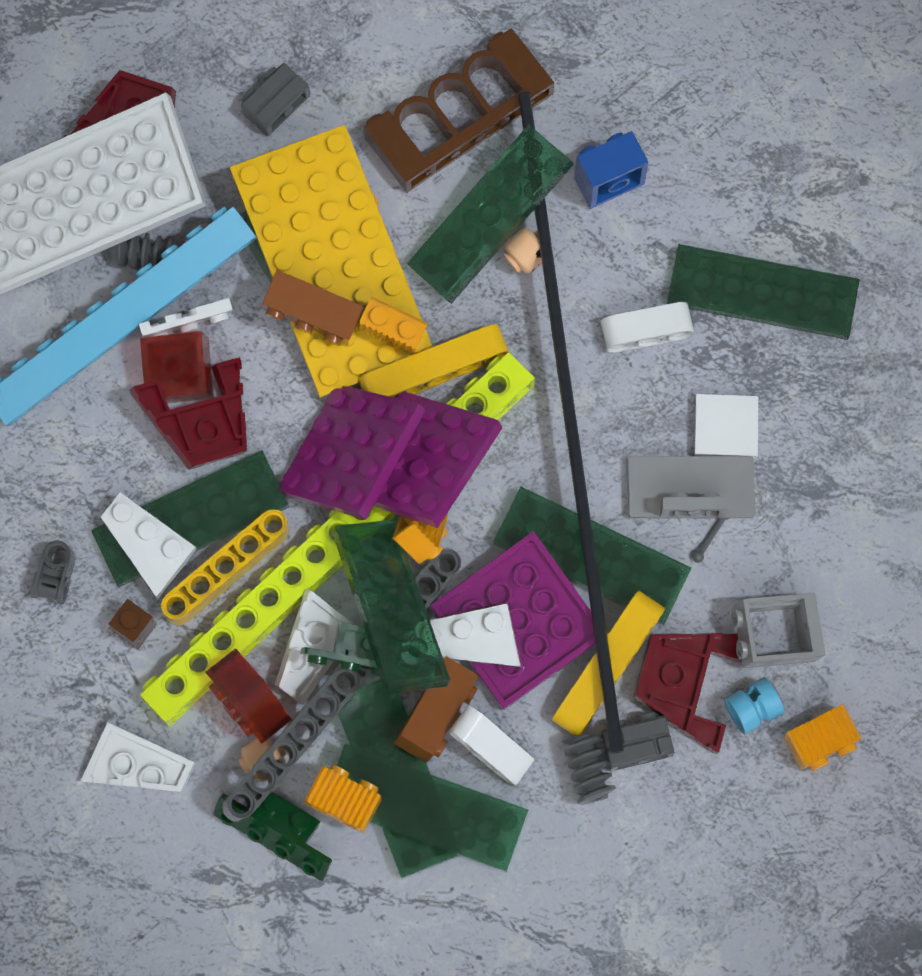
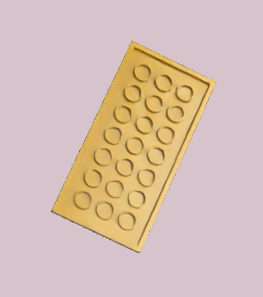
M345 125L229 167L272 279L276 270H280L364 306L348 345L341 343V346L330 344L323 340V334L312 331V334L304 333L294 327V322L289 321L319 399L328 396L334 389L359 384L358 379L370 371L433 347L426 329L416 350L410 355L408 351L403 352L402 348L392 347L391 343L386 344V341H381L380 337L375 339L374 335L370 336L368 332L364 333L363 329L358 331V323L371 296L420 320L422 318Z

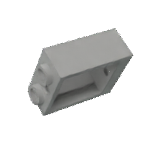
M815 593L742 599L733 606L731 621L733 627L737 628L738 641L736 643V652L738 658L742 659L743 668L815 662L826 655ZM794 609L801 652L757 655L750 613Z

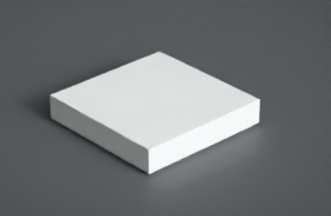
M696 394L694 456H752L753 459H757L758 396Z

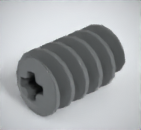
M146 233L142 240H139L138 235L119 243L117 246L118 264L125 267L129 262L132 269H138L140 265L143 268L149 263L154 267L163 260L161 254L174 245V239L170 238L166 246L162 245V236L158 235L154 243H151L150 233ZM181 241L179 247L182 246L185 242Z
M584 734L562 741L563 744L571 745L564 750L565 756L575 757L568 762V768L577 770L571 775V780L581 782L574 787L576 794L584 795L577 800L578 805L607 799L608 794L616 789L615 785H605V781L612 777V773L602 772L601 770L609 764V760H599L598 758L606 749L595 746L597 742L603 739L602 735Z

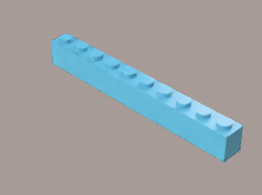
M226 207L218 210L210 217L213 221L204 229L201 225L193 229L185 236L188 239L186 243L179 248L176 244L172 245L161 254L163 260L153 267L149 263L136 273L137 280L130 285L126 282L119 285L111 292L113 295L112 299L105 304L99 301L86 311L89 315L80 323L76 319L70 322L61 330L64 334L55 342L50 338L36 349L39 354L30 361L25 357L11 367L14 373L6 379L0 376V419L6 426L12 425L140 328V323L152 319L255 241L257 237L236 209L232 207L228 210Z

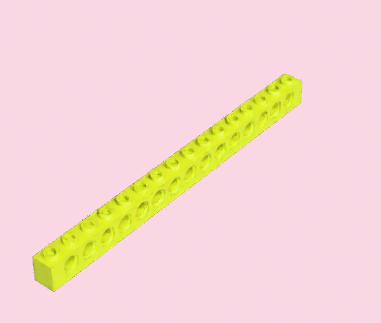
M508 352L503 358L500 356L496 357L486 368L488 372L480 379L478 377L472 379L464 388L466 392L458 400L454 397L446 404L467 410L466 408L470 404H479L483 408V411L479 413L480 415L499 420L534 387L535 377ZM493 383H501L506 389L502 393H493L490 391L489 386ZM373 506L370 516L366 520H357L354 516L331 510L328 515L330 517L329 520L322 526L319 524L315 525L306 534L307 540L301 546L297 547L295 545L291 547L282 557L284 561L276 569L271 567L262 574L259 579L261 581L259 585L253 590L250 588L245 590L237 598L236 602L238 604L230 612L227 610L221 612L214 619V626L206 634L201 632L189 643L191 648L182 656L180 654L175 655L166 664L167 670L160 677L155 675L143 685L142 689L144 691L140 694L143 701L170 728L300 606L305 589H309L314 593L397 514ZM342 529L348 535L343 541L336 542L330 538L332 532ZM312 551H321L325 555L324 559L319 563H311L307 557ZM290 572H297L302 576L301 580L295 585H289L284 581L286 575ZM273 593L278 596L277 603L270 607L264 606L261 603L262 598L266 594ZM244 615H251L255 618L254 624L249 628L238 626L239 619ZM225 636L232 640L231 645L226 650L215 648V642L220 637ZM204 658L208 661V666L204 671L194 672L191 670L192 663L196 659ZM172 681H183L184 689L180 693L171 694L168 692V686Z

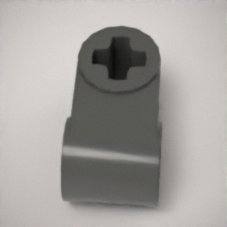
M54 540L45 546L38 570L32 582L31 597L38 598V596L56 600L57 604H64L76 561L74 552L65 542ZM56 551H66V559L62 563H52V556Z

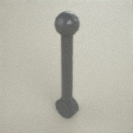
M719 518L699 550L693 552L692 559L694 562L700 563L704 560V552L724 521L730 518Z

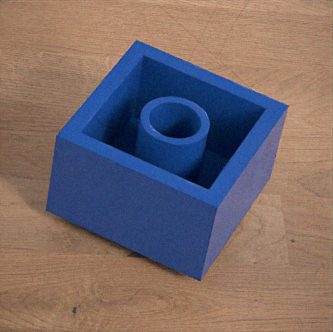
M630 131L624 135L620 132L609 137L606 143L597 147L590 145L579 152V155L576 157L574 179L589 208L592 209L644 185L649 162L633 132Z

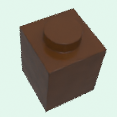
M127 599L108 625L115 634L138 650L157 626V623L150 614Z

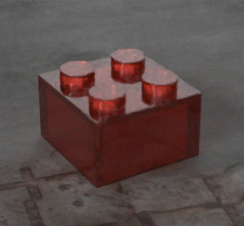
M202 331L140 338L143 381L147 383L159 380L168 404L214 398L209 337Z
M236 648L205 672L213 682L208 686L219 701L225 699L222 701L223 708L233 721H236L238 718L240 719L236 723L247 737L253 734L262 744L292 720L264 679Z

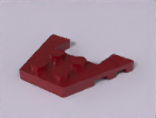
M119 70L95 99L97 103L87 115L82 114L76 122L77 127L71 134L164 93L171 96L175 108L176 90L170 86Z
M240 357L217 363L211 367L222 396L170 410L159 380L136 385L129 390L132 397L188 470L238 456L247 451L245 412H242L241 399L244 392L243 383H240V370L242 369Z
M723 633L650 635L633 697L659 716L665 715L666 720L710 752L719 753L726 725L696 716L695 712L710 654L738 663L742 662V659L738 658L736 652L738 635Z

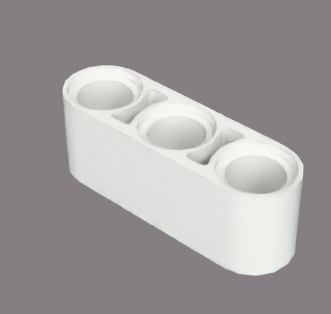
M686 302L671 303L605 317L600 321L606 348L610 353L679 341L694 335L693 324Z
M467 705L448 731L453 738L512 786L516 787L534 762V759L482 713Z

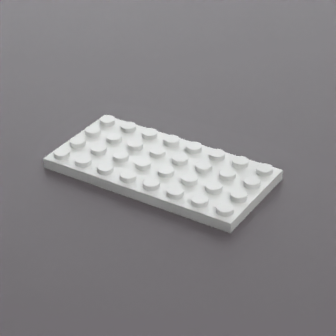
M167 93L161 94L0 166V295L207 206L170 95Z

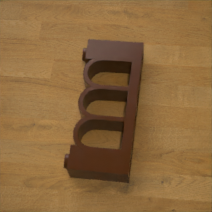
M510 28L504 33L498 32L492 36L487 44V50L473 53L465 61L463 75L446 73L437 77L431 83L428 98L412 96L404 99L396 107L394 115L389 110L382 115L380 113L373 115L364 126V136L398 183L408 193L521 117L519 93L530 92L532 108L553 95L554 81L515 31ZM481 68L494 69L502 75L516 95L495 109H492L472 83L470 77L476 70ZM446 91L461 92L469 99L482 117L458 133L438 107L436 99ZM421 113L430 117L448 140L423 156L401 126L403 120L412 114Z

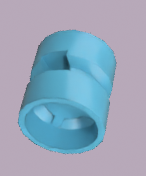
M765 677L748 685L747 692L739 690L724 699L732 720L744 735L759 728L761 720L770 722L785 713L777 692Z

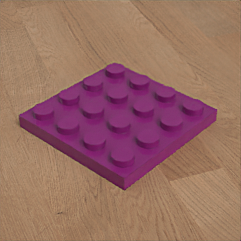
M342 386L341 389H334L329 394L306 439L298 449V453L288 471L284 474L277 491L285 497L366 520L426 409L419 403L347 386Z
M404 391L400 395L397 394L394 398L419 403L426 411L377 498L374 507L438 528L503 427L499 420Z
M534 531L430 605L439 618L508 604L521 667L470 661L504 710L596 645L591 610Z

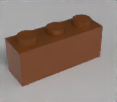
M276 270L261 309L266 310L265 315L271 319L282 322L285 318L294 322L296 329L307 334H312V331L324 335L323 340L341 346V343L348 345L364 306L280 270Z
M445 656L435 669L395 739L394 744L425 763L434 755L439 758L448 743L444 739L447 731L462 714L459 712L463 703L469 704L478 690L474 683L479 675Z

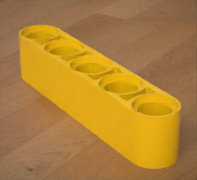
M492 324L362 375L358 381L362 390L389 397H395L404 391L418 394L484 368L496 357L500 356L503 358L510 351L499 325Z
M275 509L264 512L167 593L161 603V608L167 621L177 626L189 622L283 543L289 534V526L285 515ZM272 521L282 523V528L276 533L268 532L266 526ZM248 541H254L258 544L257 550L253 553H244L242 546ZM225 561L234 564L233 570L228 574L218 572V566ZM199 582L210 584L209 590L200 595L193 592L194 586ZM175 602L185 604L184 611L179 615L169 613L170 606Z
M641 591L634 595L607 635L614 686L665 610V607ZM597 652L551 720L573 736L582 735L604 702Z

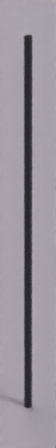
M521 92L518 94L610 750L611 754L623 753L624 749L530 92Z

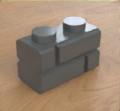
M285 63L278 68L272 67L263 77L264 82L257 89L254 87L250 88L242 97L241 107L244 116L266 136H270L311 96L308 83L299 75H296Z
M656 712L638 716V722L627 725L625 720H619L624 752L619 754H611L608 729L602 730V742L606 749L607 760H609L610 772L673 757L675 752L665 715L657 717Z

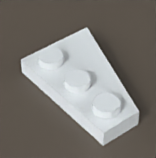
M229 298L190 309L184 315L182 313H175L159 319L158 323L150 325L149 321L140 323L139 327L144 340L151 338L152 343H156L170 338L169 332L180 329L181 333L184 334L199 329L198 323L210 320L211 324L228 320V314L232 313L233 309Z
M121 492L101 516L105 525L157 599L196 551L194 545Z
M305 589L275 682L277 688L301 705L305 703L333 662L327 660V665L307 662L308 656L300 655L301 648L309 647L333 652L338 623L353 624L309 589Z
M508 604L414 624L420 656L444 658L447 656L452 660L521 667Z
M107 722L81 782L183 792L196 762Z

